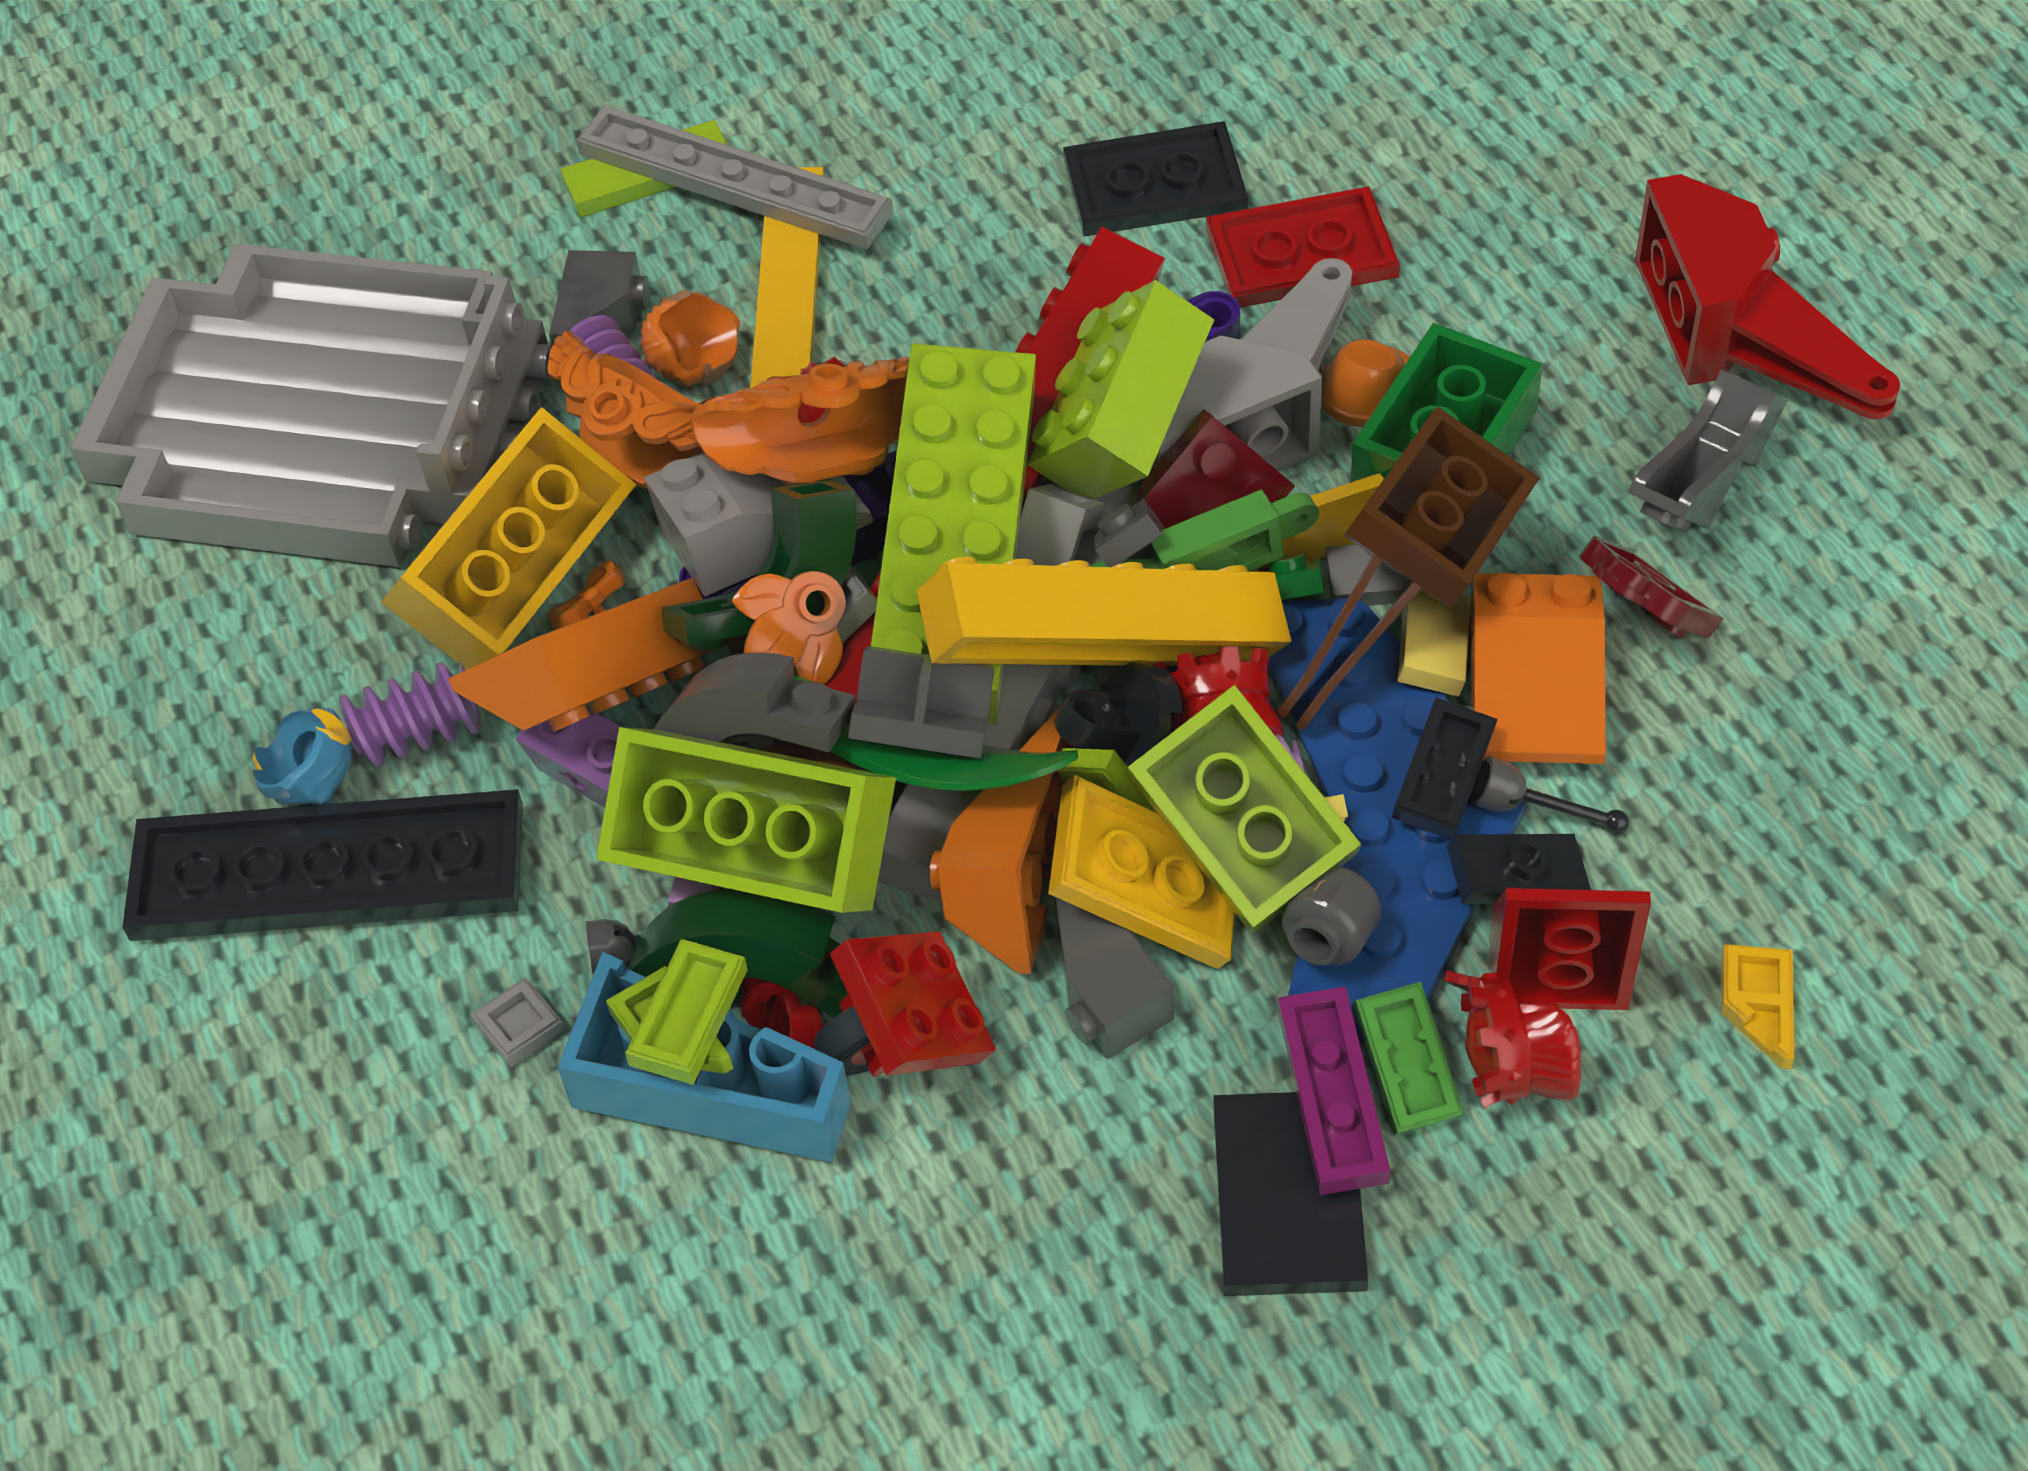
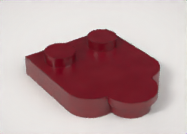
M1203 409L1143 481L1137 493L1136 503L1144 498L1164 527L1169 528L1261 489L1270 503L1287 497L1295 485L1214 416Z
M1594 535L1579 555V558L1592 568L1591 571L1607 586L1627 600L1646 608L1653 613L1652 618L1658 624L1680 638H1684L1687 632L1709 638L1724 619L1629 548Z

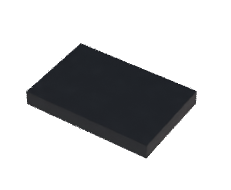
M1225 121L1063 147L1064 163L1083 237L1097 235L1101 227L1116 232L1248 209L1247 192Z
M1296 1092L1213 1095L1224 1296L1367 1291L1368 1271L1360 1189L1324 1195L1319 1194Z

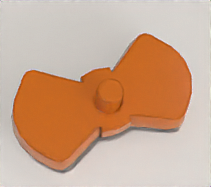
M606 561L593 569L588 576L584 588L573 599L547 612L546 615L550 625L557 630L587 618L590 612L596 615L606 611L601 603L626 582V577L621 567L613 561Z

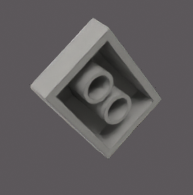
M1334 258L1323 259L1317 262L1304 278L1241 339L1219 336L1204 343L1150 473L1203 409L1214 416L1278 471L1319 455L1322 376L1319 374V370L1351 297L1352 270L1347 263Z

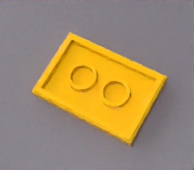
M1077 775L1072 776L1063 784L1048 894L1217 970L1230 961L1235 913L1159 815Z

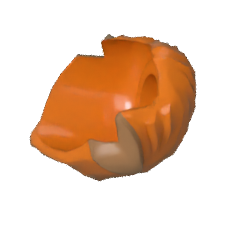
M687 289L661 298L659 301L660 305L653 306L652 312L646 313V319L642 322L640 330L642 334L640 346L643 349L642 353L645 356L647 365L654 368L657 374H662L665 380L676 382L680 386L692 387L695 384H699L700 387H704L722 378L724 372L733 364L738 352L737 332L740 326L738 316L728 307L718 303L709 296L699 292L688 291Z

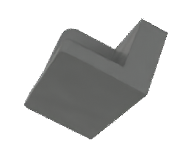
M869 646L865 648L862 657L857 700L851 714L848 738L981 759L995 669L989 664L931 663L930 655Z

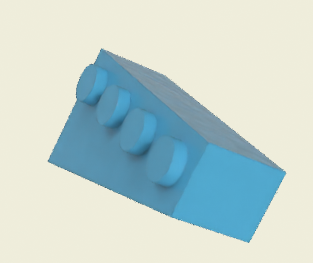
M602 952L558 1065V1070L572 1108L822 1161H833L851 1105L843 1062L770 1028L756 1029L735 1019L734 1012L729 1010L716 1036L731 1057L733 1069L727 1073L700 1070L694 1085L631 1067L628 1065L625 1055L630 1041L609 1013L606 1000L645 977L625 968L622 960Z

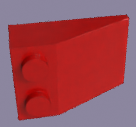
M1506 888L1493 906L1489 936L1490 973H1499L1501 977H1508L1518 1003L1557 1004L1560 1009L1629 1010L1651 907L1650 891Z

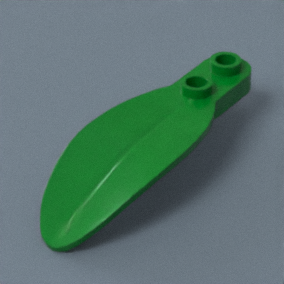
M794 675L793 679L804 682H813L808 679L799 677L797 675ZM850 723L830 750L833 754L871 772L896 777V781L931 789L966 791L1022 783L1062 769L1078 759V750L1025 752L983 745L980 759L848 738Z

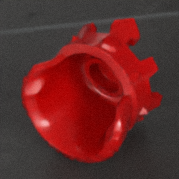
M1238 646L1220 647V653H1209L1208 655L1203 654L1194 657L1193 652L1177 655L1178 668L1170 674L1178 686L1182 700V714L1171 713L1170 734L1235 685L1273 734L1282 736L1284 733L1283 727L1269 701L1271 684L1268 682V650L1263 648L1253 649L1250 661H1243L1239 658ZM1163 662L1152 665L1167 669Z
M1449 970L1446 971L1445 982L1469 992L1461 993V1011L1469 1012L1466 1027L1467 1037L1464 1039L1468 1059L1477 1077L1472 1079L1476 1096L1486 1095L1479 1099L1482 1109L1504 1100L1513 1105L1519 1098H1528L1529 1092L1567 1102L1577 1098L1581 1084L1580 1040L1576 1027L1565 1011L1560 1009L1557 1004L1518 1003L1508 977H1501L1499 973H1484L1481 977H1475Z

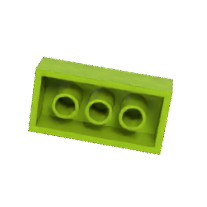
M619 727L596 860L840 913L872 911L896 777L656 729Z

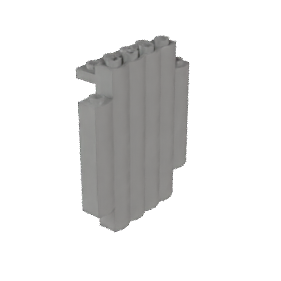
M234 244L216 284L151 278L70 450L85 481L123 485L115 502L130 534L400 567L408 551L415 550L419 545L422 532L421 522L445 524L540 408L539 390L544 379H551L547 366L552 345H548L542 320L523 318V308L520 303L515 301L510 279L508 277L494 276L492 271Z

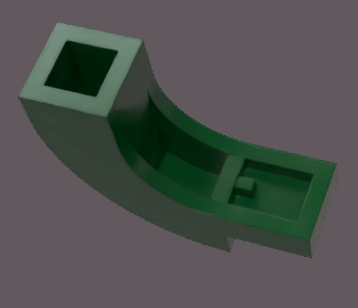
M829 478L810 483H797L771 488L774 523L773 543L766 563L756 577L763 574H774L791 580L804 572L819 571L832 576L842 586L855 548L857 531L855 489ZM737 591L724 596L662 607L664 632L685 643L692 650H713L726 645L743 654L745 641L754 620L746 617L733 605L731 600ZM813 591L806 598V608L814 616L820 614L824 609L825 601L819 592Z
M719 889L699 893L666 908L641 932L628 966L629 970L644 977L651 975L664 966L668 967L680 940L683 939L745 957L748 969L745 978L761 979L780 985L833 1018L842 1013L839 1003L848 995L830 955L840 945L839 942L830 937L836 917L817 907L734 889Z

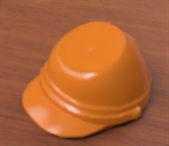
M1358 339L1347 343L1321 369V405L1323 409L1339 422L1349 426L1364 427L1410 356L1394 347L1374 340Z

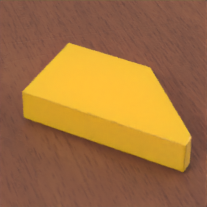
M1724 944L1721 953V1013L1781 1069H1791L1794 1062L1793 950Z

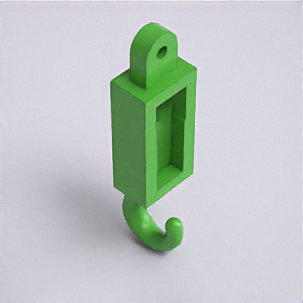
M1261 489L1161 530L1162 535L1149 543L1151 559H1126L1120 564L1138 562L1143 565V568L1166 569L1178 564H1193L1196 570L1214 571L1228 566L1242 565L1247 567L1249 572L1283 558L1282 540L1313 526L1319 518V510L1307 493L1299 492L1270 503ZM1099 561V562H1097V563L1091 565L1090 567H1107V566H1106V564L1104 563V561Z

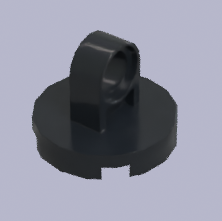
M1131 662L1117 670L1107 683L1104 692L1089 689H1075L1071 691L1054 720L1055 729L1066 742L1078 749L1115 750L1128 767L1169 736L1171 713L1182 714V700L1177 683L1167 669Z

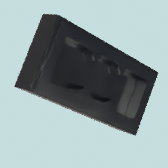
M1435 697L1391 818L1453 839L1458 831L1498 719Z
M1575 834L1455 835L1447 845L1463 905L1494 904L1506 888L1591 890Z

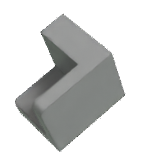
M1052 484L1030 488L1020 519L1016 559H1030L1034 562V565L1057 566L1065 562L1074 561L1082 532L1098 527L1097 525L1101 520L1105 503Z

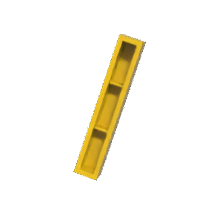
M959 557L942 563L939 566V571L917 589L931 663L1127 665L1134 662L1152 666L1155 663L1163 662L1165 666H1178L1177 655L1193 652L1194 657L1203 654L1220 653V647L1238 646L1239 658L1243 661H1250L1253 649L1263 648L1268 650V657L1270 658L1292 642L1275 572H1248L1247 567L1242 565L1228 566L1214 571L1196 570L1193 564H1178L1166 569L1143 568V565L1138 562H1127L1113 567H1090L1086 561L1075 560L1057 566L1034 565V562L1030 559H1014L1002 564H980L973 557Z

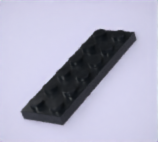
M514 789L136 819L122 928L129 941L519 911L523 802L519 790Z

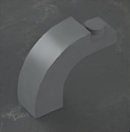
M763 652L732 655L720 659L698 672L663 714L654 729L731 744V736L736 734H761L829 753L851 721L855 695L830 689L820 683L793 679L794 657Z

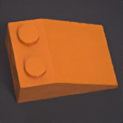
M1477 573L1472 582L1469 616L1471 709L1498 719L1484 760L1491 756L1508 762L1605 764V617L1601 579L1597 576L1576 574Z

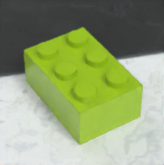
M1157 280L1132 293L1129 291L1124 292L1115 302L1102 309L1094 308L1085 317L1078 330L1077 338L1081 340L1075 357L1064 366L1057 377L1055 390L1059 393L1051 410L1044 414L1034 429L1032 441L1036 445L1027 465L1062 488L1091 499H1096L1147 477L1214 319Z
M1235 685L1128 766L1130 780L1252 935L1282 913L1287 902L1334 866H1343L1359 852L1361 843Z

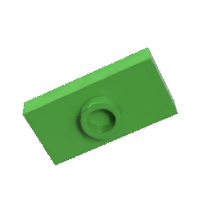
M1414 983L1355 1000L1352 1004L1394 1135L1462 1116L1464 1114L1422 983Z

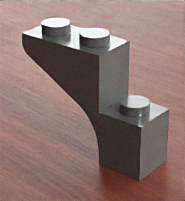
M1721 369L1706 400L1692 422L1678 437L1639 470L1627 493L1644 500L1640 509L1641 513L1666 525L1675 526L1684 531H1688L1692 522L1710 527L1742 462L1744 461L1755 466L1788 400Z

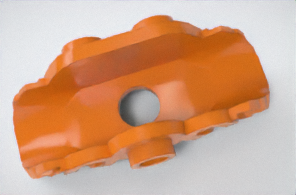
M570 330L564 331L562 336L555 338L549 352L548 374L550 378L561 381L562 389L567 395V412L580 418V439L630 478L637 486L647 489L644 477L662 470L672 461L687 459L699 453H704L700 444L696 442L691 424L692 414L699 403L680 394L621 358L607 353L595 354L580 337L575 336Z
M903 357L897 360L894 358L887 361L875 360L872 365L867 366L862 361L849 362L848 366L845 367L836 364H820L811 368L810 373L800 374L787 379L773 378L760 382L753 388H745L735 391L733 394L717 396L706 401L704 404H698L692 414L691 424L696 442L700 444L701 449L710 460L716 462L719 467L726 471H736L746 475L765 474L782 480L785 485L810 483L846 474H868L874 470V467L885 461L889 444H894V441L899 440L909 358ZM801 402L819 408H826L823 415L814 422L802 423L798 419V408Z

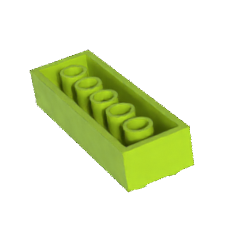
M911 343L871 642L872 647L930 655L917 589L939 571V566L942 563L954 558L973 557L980 564H1002L1016 559L1035 396L1036 354ZM989 664L994 667L995 672L987 724H997L1004 664Z

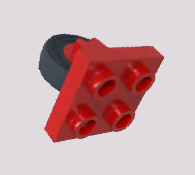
M940 931L846 939L830 953L848 995L839 1003L842 1013L828 1021L816 1033L814 1047L815 1050L843 1062L846 1077L870 1071L872 1077H876L882 1073H885L886 1076L979 1064L996 1051L984 1025L982 1013L974 1004L956 966L954 954L946 945Z

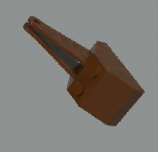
M1436 406L1344 536L1372 557L1305 673L1276 714L1284 719L1308 687L1380 563L1389 567L1411 584L1319 690L1295 725L1302 732L1330 693L1419 591L1427 594L1447 609L1453 607L1470 585L1540 478Z

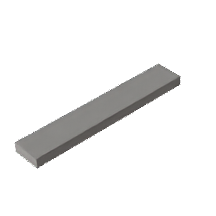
M606 105L601 108L576 140L580 155L866 250L894 213L892 198Z

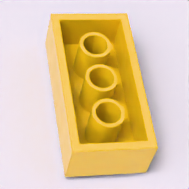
M541 407L404 572L381 603L458 664L461 659L466 670L506 651L637 484Z

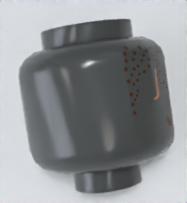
M1334 866L1287 902L1282 911V928L1293 951L1305 961L1315 965L1342 966L1356 959L1380 923L1382 905L1375 889L1364 877L1353 870Z

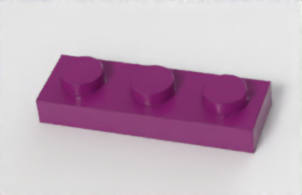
M1346 986L1278 997V1015L1319 1194L1324 1195L1390 1184L1391 1170Z

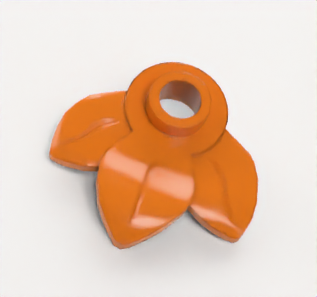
M819 571L804 572L791 580L774 574H763L746 582L731 600L733 605L742 614L754 620L745 641L744 653L763 652L794 657V669L797 676L825 685L839 666L843 653V645L836 627L842 620L846 608L845 594L841 585L832 576ZM813 591L819 592L825 601L823 611L816 616L810 614L806 608V598Z

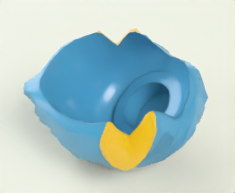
M316 708L292 711L289 715H286L280 723L273 743L268 748H256L252 756L257 770L253 769L251 772L257 789L266 798H273L277 804L291 806L331 804L332 797L344 780L352 760L351 737L337 713L331 708Z

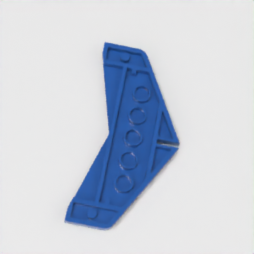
M1347 598L1282 601L1292 642L1269 658L1268 669L1283 702L1305 673ZM1358 600L1314 678L1290 710L1289 715L1294 726L1322 686L1380 620L1365 603ZM1388 629L1381 634L1330 693L1302 732L1295 727L1326 797L1344 794L1348 813L1344 823L1361 843L1358 854L1341 867L1355 871L1370 883L1381 902L1382 913L1380 923L1356 959L1342 966L1315 965L1297 955L1288 996L1346 986L1360 1044L1365 1043L1352 1004L1354 1001L1421 982L1429 1003L1478 904H1462L1447 850V845L1452 839L1391 818L1435 697L1448 702L1449 700L1441 692L1398 682L1400 643ZM1471 792L1456 835L1514 834L1524 816L1526 801L1522 800L1515 809L1508 812H1491L1473 806Z

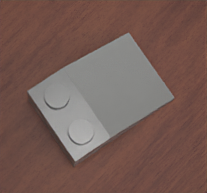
M699 453L687 459L672 461L662 470L644 477L662 533L690 576L694 578L704 597L761 571L770 554L774 536L771 488L785 486L782 480L759 473L746 475L736 471H726L719 467L716 462L710 460L705 453ZM842 475L829 478L851 488ZM855 493L856 528L860 529L873 523L871 512Z

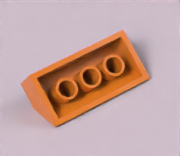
M690 578L538 636L448 678V681L454 692L523 731L549 721L553 732L590 717L585 706L586 704L590 705L595 715L630 700L625 690L627 687L632 697L635 698L667 684L668 682L663 673L665 671L670 682H673L705 668L700 656L713 650L689 649L685 643L664 632L662 607L703 599L694 578Z

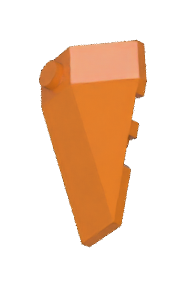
M1056 710L1019 751L1058 752L1062 751L1063 748H1074L1055 729L1054 720L1060 710ZM1057 771L1010 786L983 789L951 824L942 851H934L930 864L931 887L934 891L941 892L945 919L1018 974L1032 973L1044 935L1048 911L1046 906L1039 905L1042 896L1043 878L1051 877V867L1043 869V865L1050 866L1049 851L1053 850L1055 846L1062 785L1066 783Z

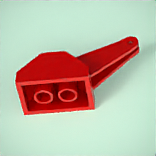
M1683 174L1647 180L1635 262L1687 385L1716 381L1721 369L1728 372L1733 363H1736L1844 407L1865 418L1882 419L1893 412L1900 389L1899 378L1865 352L1772 270L1773 263L1778 262L1780 258V242L1776 230L1773 227H1767L1756 204Z

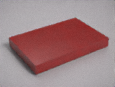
M1369 186L1206 217V232L1227 293L1238 301L1240 308L1281 300L1304 278L1317 262L1328 258L1342 260L1350 266L1352 270L1351 287L1399 278L1400 264Z

